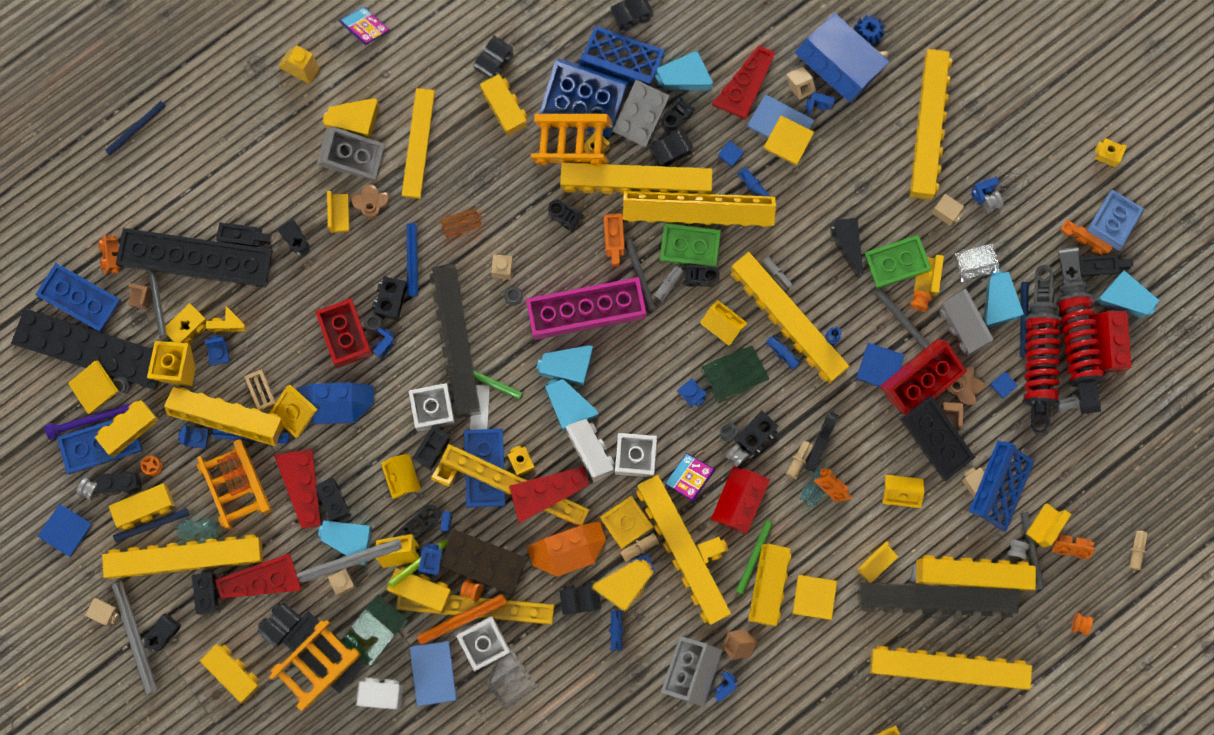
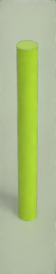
M444 539L437 545H439V548L445 549L448 540ZM421 557L388 581V586L394 588L419 568Z

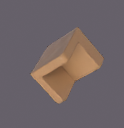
M129 283L128 287L131 289L128 305L148 310L152 296L151 290L146 286Z
M944 402L941 405L943 413L955 429L962 428L963 403Z
M747 630L728 632L722 649L733 660L749 658L754 651L757 641Z

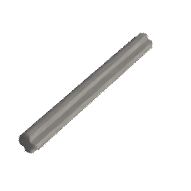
M399 539L301 571L296 575L299 583H304L399 551L402 548V544Z
M122 581L116 582L112 585V589L145 692L146 694H152L157 691V686Z

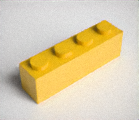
M762 544L748 617L749 622L766 626H777V623L780 621L781 613L779 610L784 600L783 588L788 579V574L786 573L787 566L791 561L790 548L773 544Z

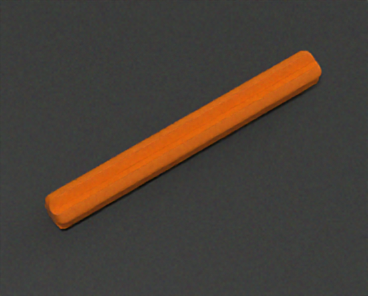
M500 594L418 634L417 639L423 645L507 604V599L504 594Z

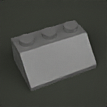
M967 289L941 304L939 313L942 319L948 322L950 334L952 337H956L958 349L966 357L986 348L993 341Z
M680 636L661 693L704 707L722 650L709 644Z

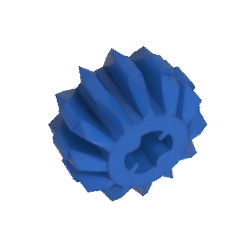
M867 14L864 15V19L859 18L858 24L854 26V30L868 43L870 42L872 46H875L876 42L880 43L886 33L883 30L885 29V24H880L882 19L878 18L875 20L874 14L871 18Z

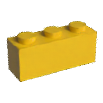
M500 74L481 83L480 89L508 137L527 127L526 120L528 116L524 109H519L517 105L519 101L516 95H511L508 90L510 85L506 78L502 79Z
M142 400L132 403L128 407V411L117 415L113 419L114 422L101 428L98 431V435L95 436L104 450L113 458L160 421Z
M164 483L109 505L116 527L124 531L134 528V524L138 522L146 523L153 520L155 515L160 514L162 516L168 514L172 508H175L169 488Z
M402 567L401 570L395 568L392 578L398 575L405 568ZM411 574L394 588L387 587L389 593L443 614L452 593L448 589L449 585L439 581L437 584L430 582L431 578L422 574L419 577Z
M216 644L200 662L240 703H245L261 687L258 683L259 678L252 672L249 674L244 669L246 665L239 658L235 660L230 655L232 651L225 644L223 646Z

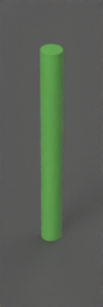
M453 362L451 365V369L519 400L523 394L461 364Z
M766 520L736 590L737 593L744 594L759 558L762 544L765 543L773 522Z

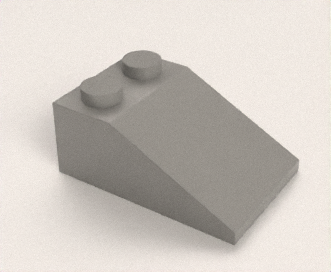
M332 126L325 131L317 165L333 171L376 180L385 144Z

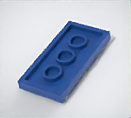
M57 263L54 264L35 294L37 297L101 333L121 302L119 298Z
M113 420L59 436L57 439L66 473L73 474L143 452L140 437L114 458L104 450L95 438L98 435V431L104 426L112 424Z
M503 428L464 430L465 452L504 469ZM465 474L467 508L506 506L505 492Z

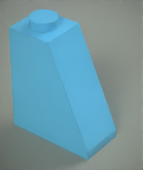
M698 51L656 68L655 80L658 86H662L664 91H708L713 87V82Z
M1002 271L991 274L992 277L987 281L983 318L987 328L1020 319L1024 315L1009 271L1005 273Z
M1123 271L1095 303L1117 311H1127V314L1143 318L1147 314L1151 316L1158 307L1155 305L1160 300L1127 272Z
M588 345L544 353L542 359H538L536 367L539 370V376L552 379L558 378V380L563 379L568 383L584 386L593 353V346Z
M553 379L545 386L563 431H566L565 426L584 419L590 421L598 417L597 410L563 379Z
M323 521V525L319 526L318 536L321 537V541L348 556L370 548L372 527ZM368 561L363 562V563H360V564H361L362 566H367V562H368Z

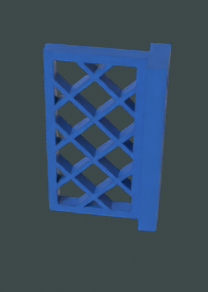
M595 26L585 51L580 57L579 65L628 81L631 87H633L635 80L651 86L656 74V68L659 67L665 50ZM597 33L605 35L606 40L597 42L595 36ZM619 40L622 41L624 46L615 49L612 42ZM609 43L612 50L603 53L600 46ZM636 46L640 48L641 52L632 55L629 48ZM597 48L600 55L594 57L588 55L589 50ZM626 49L629 57L620 59L618 52ZM653 52L659 55L657 59L650 61L647 54ZM614 54L617 61L613 63L608 62L606 57ZM644 56L647 63L638 66L635 58ZM632 60L635 67L631 69L625 68L623 63ZM649 66L651 75L642 74L640 69Z
M997 440L969 512L980 516L1000 530L1007 531L1034 460L1016 449L1017 446L1013 443ZM1026 461L1025 467L1022 470L1020 462ZM1013 466L1016 468V474L1012 475L1011 470ZM1017 478L1018 484L1017 487H1014L1013 480ZM1008 483L1009 491L1005 493L1004 485ZM1010 496V497H1011V502H1010V504L1007 506V500H1006V498ZM1001 501L1002 509L998 511L997 503ZM1001 514H1003L1004 516L1002 524L1000 523L999 516Z

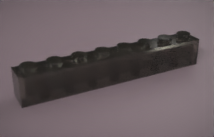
M455 263L432 267L433 273H430L431 284H435L436 291L433 292L434 302L438 303L439 310H436L437 320L441 321L442 328H439L441 340L444 339L445 342L442 351L444 358L448 359V365H445L447 376L451 377V383L448 384L450 395H454L455 401L451 402L453 414L457 413L458 418L480 415L481 409L457 268Z
M859 583L858 608H863L865 612H875V608L883 609V612L894 613L895 609H902V613H914V610H922V614H934V611H942V615H954V612H961L962 616H973V613H981L983 617H993V613L1001 614V617L1012 618L1013 614L1019 613V589Z

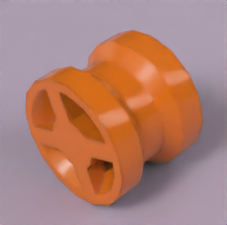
M914 291V299L910 302L909 306L915 310L927 312L929 309L928 303L932 300V295L923 291Z
M146 456L141 461V470L149 476H158L163 470L161 460L154 456Z
M467 578L461 587L460 594L462 597H471V600L478 601L483 593L484 585L481 582L475 583L472 579Z
M1076 613L1072 621L1071 631L1075 633L1082 632L1083 635L1088 636L1092 628L1093 617H1083L1080 613Z

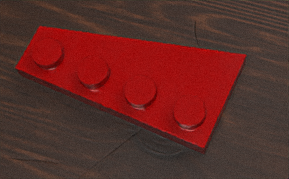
M758 45L740 70L736 72L731 81L723 88L719 96L715 98L711 106L746 120L775 56V52Z
M313 450L274 455L301 528L319 527L322 525L319 496L315 487L317 479Z
M585 467L509 485L518 523L524 522L530 517L588 487L589 482Z
M290 554L215 580L221 599L302 591Z

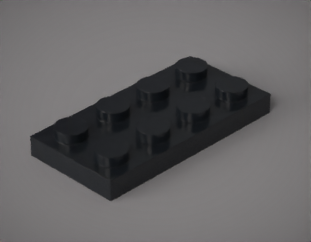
M932 396L926 397L899 419L943 481L950 479L976 458Z
M308 611L283 638L282 642L294 652L315 632L314 627L320 621ZM332 633L346 647L347 650L350 649L334 633ZM322 634L313 642L333 664H338L342 660V655ZM308 649L299 656L321 678L328 674L326 667ZM359 657L331 687L340 694L365 667L366 663Z

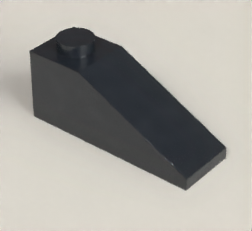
M858 218L836 219L833 226H830L831 237H834L836 246L856 277L861 278L863 266Z

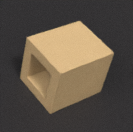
M804 67L786 74L789 87L799 100L816 92L813 78Z
M944 194L932 214L951 226L954 221L957 223L962 217L963 213L961 210L964 206L947 194Z
M493 254L492 278L511 280L513 257Z
M973 467L964 473L966 477L962 479V482L973 498L985 473L981 467L977 470Z
M346 568L328 577L335 594L339 597L357 588L349 570Z
M94 598L85 616L111 627L119 618V608Z

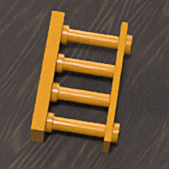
M535 114L534 122L541 128L539 154L531 153V158L536 164L591 163L594 166H601L602 163H608L607 157L601 154L603 129L611 127L612 124L608 114ZM551 127L559 128L557 154H547L548 133ZM569 127L577 128L575 154H565L566 133ZM587 127H594L596 129L593 154H583L584 135Z
M241 439L233 442L235 447L232 448V451L207 462L202 456L197 457L199 461L196 464L200 474H204L220 513L218 520L221 526H225L228 530L233 529L231 521L256 510L258 512L261 511L265 515L272 512L245 443ZM235 457L237 459L240 458L242 463L240 468L215 479L212 478L209 471L210 468ZM241 475H247L249 480L247 486L224 496H219L216 486ZM254 493L256 500L253 504L227 515L223 504L245 494Z
M328 620L319 622L314 627L315 632L282 664L278 663L270 671L272 674L269 678L276 680L279 677L298 697L299 703L296 706L304 712L362 655L357 649L352 651L346 649L328 630L332 625ZM321 634L342 655V660L338 664H333L313 643ZM306 649L326 667L328 674L323 679L321 677L318 678L299 658ZM292 663L313 683L312 686L314 688L309 693L304 692L286 674L285 670Z

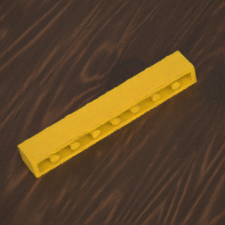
M927 49L924 57L910 197L932 200L939 191V183H936L937 176H940L941 165H938V160L942 158L943 153L940 141L944 139L945 129H942V122L945 123L947 112L944 111V105L948 103L949 95L946 94V87H949L950 76H947L948 69L950 70L952 66V58H949V51Z
M561 163L560 186L561 190L568 193L581 190L584 193L602 191L603 194L621 192L623 195L624 191L711 194L712 169L609 164L594 166L584 163Z
M624 191L623 220L630 222L662 221L666 223L684 222L686 224L703 223L706 225H760L762 227L774 226L775 197Z
M750 252L746 253L731 266V276L734 280L740 281L744 285V291L757 300L755 303L761 310H766L770 321L780 326L783 336L787 339L790 338L794 342V348L807 357L806 361L812 368L815 366L819 371L818 375L824 382L828 381L831 384L848 370L849 365L827 342L824 336Z
M656 475L637 485L638 491H636L640 502H645L647 506L645 511L649 519H654L656 533L658 536H663L665 550L667 553H672L674 557L672 563L677 571L681 570L684 576L681 580L685 588L689 587L693 594L690 597L694 605H699L702 610L699 614L703 622H708L710 626L731 615L726 602L660 477Z
M245 535L244 539L238 540L237 537H226L225 541L217 542V539H207L205 543L198 544V541H188L183 546H178V543L166 544L164 548H159V545L147 546L146 550L133 547L128 548L127 552H120L119 549L108 550V554H102L103 578L106 579L263 563L262 539L256 537V535Z
M876 646V649L871 650L869 674L1030 690L1032 665H1026L1027 661L1021 660L1007 663V659L995 658V661H987V657L983 656L967 659V655L955 654V657H947V653L935 652V655H928V651L916 650V653H909L906 648H896V651H889L886 646Z

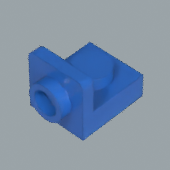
M813 92L812 97L807 98L805 108L808 109L807 115H811L813 106H817V109L822 111L831 110L835 98Z
M997 176L976 183L971 191L974 201H977L978 205L985 202L984 194L995 191L999 184Z
M381 328L377 329V332L384 339H380L374 346L375 350L373 351L381 360L396 343L393 338L394 334L386 328L384 331Z
M215 335L209 337V340H204L211 366L230 363L227 340L224 337Z
M692 378L677 390L691 408L694 406L699 407L706 401L707 392L703 391Z
M183 425L182 429L179 430L178 440L185 447L207 449L210 430Z
M428 543L427 546H423L419 572L438 575L443 550L439 548V545Z
M723 672L721 675L728 685L723 683L714 690L717 694L713 697L718 703L737 688L735 683L738 681L731 673Z

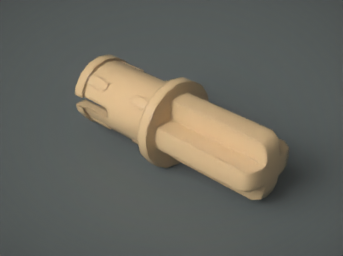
M806 441L802 443L796 456L792 457L794 460L786 472L788 476L797 479L803 465L807 464L806 460L813 449L812 444Z
M1136 531L1133 548L1130 549L1132 551L1130 569L1141 571L1143 556L1146 554L1147 532Z
M652 533L640 541L636 540L635 544L622 550L621 555L625 561H628L641 553L645 554L644 551L658 545L659 542L655 534Z

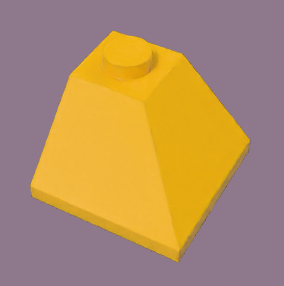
M155 341L147 378L173 385L192 386L196 367L190 344Z

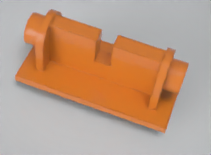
M104 234L98 242L99 252H102L103 257L100 259V268L104 270V276L109 271L112 274H118L121 267L116 265L117 256H112V253H118V239L114 235L108 236V239H106V234Z
M823 468L820 471V478L814 479V482L836 503L852 499L848 486L839 479H836V476L830 469Z
M1059 534L1051 552H1056L1060 555H1072L1081 559H1090L1095 548H1093L1094 542H1091L1090 539L1076 537L1075 543H1072V536Z

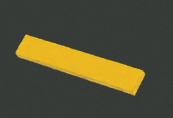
M416 88L402 197L421 199L435 90Z

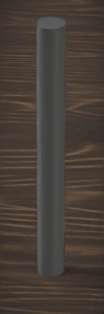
M627 239L625 244L636 276L639 277L648 311H653L656 308L632 239Z
M149 272L148 277L159 338L165 339L167 338L156 273Z
M878 289L875 292L878 298L924 349L927 348L930 343L882 289Z
M1023 512L1020 514L1026 542L1029 544L1028 552L1031 566H1036V589L1040 590L1044 589L1035 542L1026 535L1031 525L1028 512Z

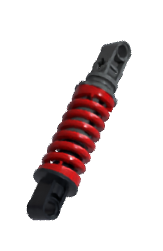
M1078 246L1058 249L1064 284L1060 286V292H1062L1063 296L1057 300V304L1059 306V313L1063 316L1061 322L1064 326L1062 334L1065 335L1063 343L1067 346L1064 351L1068 355L1066 363L1069 365L1067 372L1071 375L1068 386L1078 387L1081 414L1101 412L1097 385L1104 383L1106 379L1103 370L1099 369L1102 360L1092 358L1101 353L1099 349H1091L1099 344V340L1092 337L1098 334L1096 329H1091L1092 326L1096 325V320L1089 319V317L1095 314L1093 309H1089V306L1094 303V296L1086 293L1087 283L1082 282ZM1069 272H1073V278L1070 277Z
M1041 265L1035 271L1034 303L1030 304L1032 314L1025 317L1026 329L1029 331L1026 333L1025 338L1029 342L1025 344V349L1028 351L1025 354V359L1028 362L1025 363L1024 368L1028 372L1024 375V379L1027 381L1024 384V389L1027 393L1024 394L1022 404L1031 407V428L1038 436L1048 434L1050 431L1051 407L1060 405L1059 391L1050 389V386L1059 385V380L1051 379V376H1058L1060 374L1058 369H1054V366L1060 364L1058 359H1054V356L1060 354V350L1054 348L1061 343L1059 339H1055V336L1061 334L1057 326L1061 324L1062 318L1056 316L1058 305L1054 303V274L1048 265ZM1041 273H1050L1047 279L1040 278ZM1038 422L1046 424L1043 430L1035 429V425Z

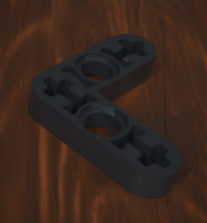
M830 411L826 416L805 469L812 472L815 471L829 435L835 427L839 417L838 414Z
M434 505L426 506L399 529L393 537L406 535L407 532L405 530L408 528L409 532L414 535V539L417 540L440 519V510ZM428 510H436V517L434 519L432 517L428 518L426 521L429 524L426 526L419 517L423 516L425 519L429 515ZM417 521L422 524L421 531L413 532L411 529L412 524ZM419 546V549H418V550H419V552H420V556H419V558H420V557H421V553H422V549H421L420 546ZM418 571L419 574L425 575L429 578L434 576V574L431 573H423Z

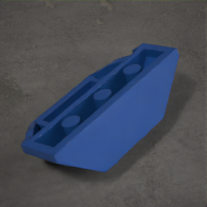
M321 383L297 388V391L318 409L311 420L314 424L355 423L374 405L373 385Z

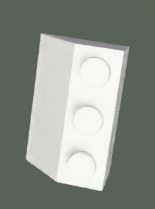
M587 419L565 426L566 433L593 483L614 473L613 467L615 463L611 456H606L604 452L606 447L602 439H597L595 435L597 430L592 422L589 423Z

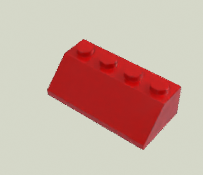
M936 339L879 387L888 400L905 415L926 397L932 396L935 399L963 376L967 370L948 342Z

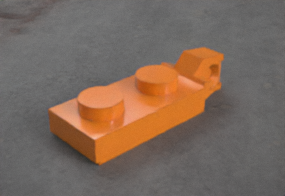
M622 213L604 214L605 250L607 257H612V267H620L619 256H624L625 252Z
M1066 220L1060 229L1064 235L1076 238L1079 244L1092 248V251L1097 255H1107L1112 249L1111 245L1091 234L1084 227H1078L1069 220Z

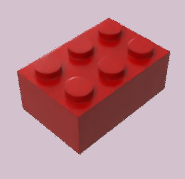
M351 298L315 311L333 364L337 369L373 356L355 304Z

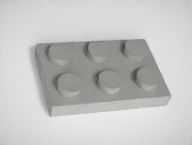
M635 80L612 131L647 147L670 95Z

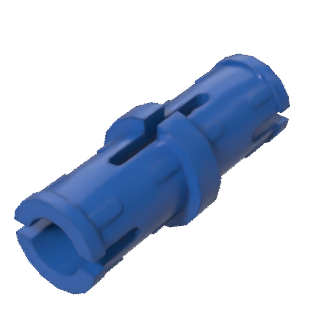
M747 167L738 172L737 175L748 186V191H752L755 196H770L760 184L761 181L756 179Z
M833 327L830 328L825 335L827 342L833 346L841 339V330L838 327H835V329Z
M775 335L766 341V344L775 351L777 357L785 361L792 370L801 363V360L790 351V347L788 345L785 346Z
M616 610L610 611L611 628H609V633H611L610 650H616L617 642V651H623V611H617L616 619Z

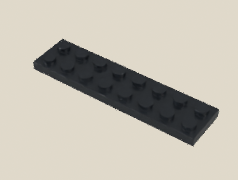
M123 228L116 265L266 288L273 251L258 247Z
M24 308L11 341L12 345L83 368H87L94 361H99L108 376L114 378L124 377L130 383L156 391L159 381L147 378L153 349Z

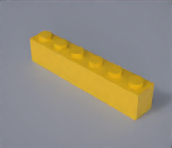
M173 387L164 405L168 416L272 446H276L284 427L282 418L276 414H266L256 408H245L238 403L231 404L221 398H210L206 394L193 393L186 388L179 389Z
M923 555V558L916 560V583L1031 591L1036 590V566H1029V562H1017V565H1013L1007 560L991 563V559H980L979 562H973V558H961V561L954 560V557L950 556L935 559L934 555Z

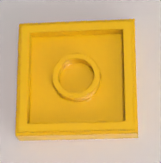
M780 116L763 149L797 166L814 132Z
M99 361L91 363L68 382L88 414L94 413L119 392Z
M288 385L269 414L273 413L282 418L284 428L297 439L302 435L318 409L291 385Z
M632 495L600 516L601 521L621 550L654 528Z
M798 575L792 614L832 620L837 581Z

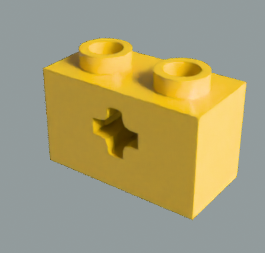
M189 303L165 326L166 333L174 342L191 344L193 338L198 333L201 334L206 330L207 320ZM188 325L190 328L186 330L184 326Z

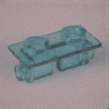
M819 467V469L814 471L811 481L802 489L799 498L800 500L807 501V504L811 507L817 505L824 495L819 490L820 487L814 482V479L820 478V471L823 467Z
M204 519L201 522L183 520L176 527V530H181L178 531V539H182V541L196 540V533H199L200 540L217 538L218 530L214 529L218 525V521L213 522L211 519Z

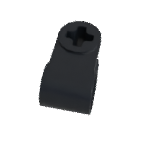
M679 97L663 116V130L667 133L678 130L691 117L695 108L690 107L683 101L682 97ZM673 120L675 124L669 125L666 121Z
M558 199L552 200L548 205L549 217L573 233L576 231L575 227L579 221L585 217L580 211ZM558 206L562 211L555 214L551 209Z
M293 218L277 228L283 239L297 255L302 256L308 253L310 245Z
M693 264L684 266L686 270L685 281H683L684 286L715 287L719 283L720 274L716 267ZM709 273H713L716 275V278L708 280L706 276Z
M164 613L146 636V647L156 652L163 650L171 638L179 631L181 624ZM154 638L159 642L158 645H153L152 640Z

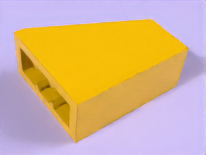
M297 45L286 52L278 65L280 69L308 84L312 83L320 70L314 55Z
M373 98L330 106L328 112L324 113L323 123L326 129L333 126L370 139L379 109V102Z
M635 560L595 583L592 589L626 612L654 571L651 570L652 566L645 560L641 562Z

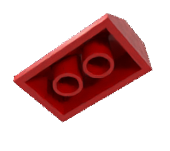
M1108 311L1089 317V319L1096 320V325L1092 326L1091 329L1098 331V334L1092 337L1093 339H1098L1099 344L1091 349H1099L1101 351L1100 355L1092 357L1093 359L1102 360L1099 369L1106 373L1126 372L1132 368L1127 311Z
M733 467L710 520L746 535L770 479L752 471Z

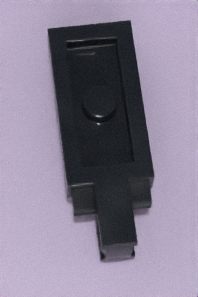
M219 222L216 241L259 247L260 243L270 244L271 236L270 234L262 233V229L254 226Z
M1118 254L1079 256L1081 276L1119 274L1123 272V269L1133 267V259H1122V256Z

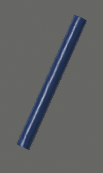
M162 101L156 104L105 151L111 156L165 108L166 105Z
M1021 282V307L1024 313L1020 318L1021 358H1025V354L1028 352L1025 349V344L1028 342L1025 338L1026 333H1028L1025 317L1028 316L1029 282Z
M186 508L113 535L114 541L119 542L190 516L189 510Z

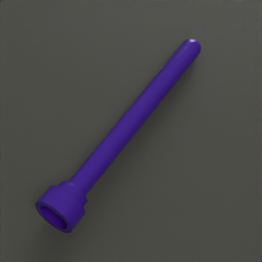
M132 403L61 425L47 424L45 425L46 435L51 440L57 438L61 432L114 417L121 413L124 414L129 410L128 407Z

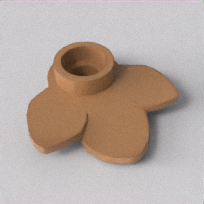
M368 184L363 188L361 194H353L351 201L355 209L361 210L365 217L372 219L377 217L380 209L387 205L389 196L385 192L379 194L376 186Z
M965 367L967 372L954 382L959 384V388L955 389L952 384L947 389L951 394L957 395L961 403L975 405V394L985 388V384L973 377V367Z

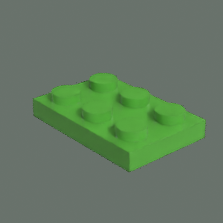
M664 223L660 262L716 267L721 230Z
M919 235L864 253L876 289L932 270Z

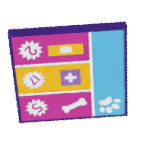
M364 6L339 20L365 46L390 31Z
M686 453L665 482V485L694 501L715 472V469Z

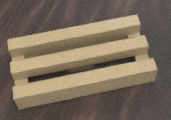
M261 369L244 376L256 408L263 411V409L274 406L276 401L263 370ZM258 375H260L263 381L270 402H267L266 397L264 395V392L257 377ZM250 378H253L255 381V384L263 401V405H260L259 400L256 396Z

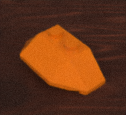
M600 521L544 538L526 548L534 567L559 577L593 565L606 538Z

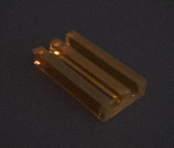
M476 208L440 219L446 238L482 227ZM471 215H475L473 217L446 225V223L456 221ZM477 221L475 224L448 232V229Z
M235 452L217 460L231 496L250 488ZM231 459H233L241 481L244 485L243 487L240 486L236 473L231 464ZM224 462H226V464H227V467H228V469H229V472H230V474H231V476H232V479H233V481H234V484H235L237 490L234 489V486H233V484H232V481H231L230 476H229V474H228V472H227V469H226V467H225Z

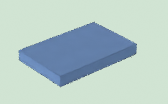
M765 94L749 121L747 128L769 138L780 116L809 130L814 120Z
M1111 189L1087 231L1120 251L1144 208Z
M449 641L410 647L417 706L457 701Z

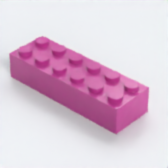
M639 277L526 299L534 340L646 319Z

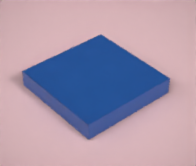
M867 343L856 380L877 387L881 386L900 370L904 354Z
M59 504L37 537L67 556L72 557L93 524L62 504Z

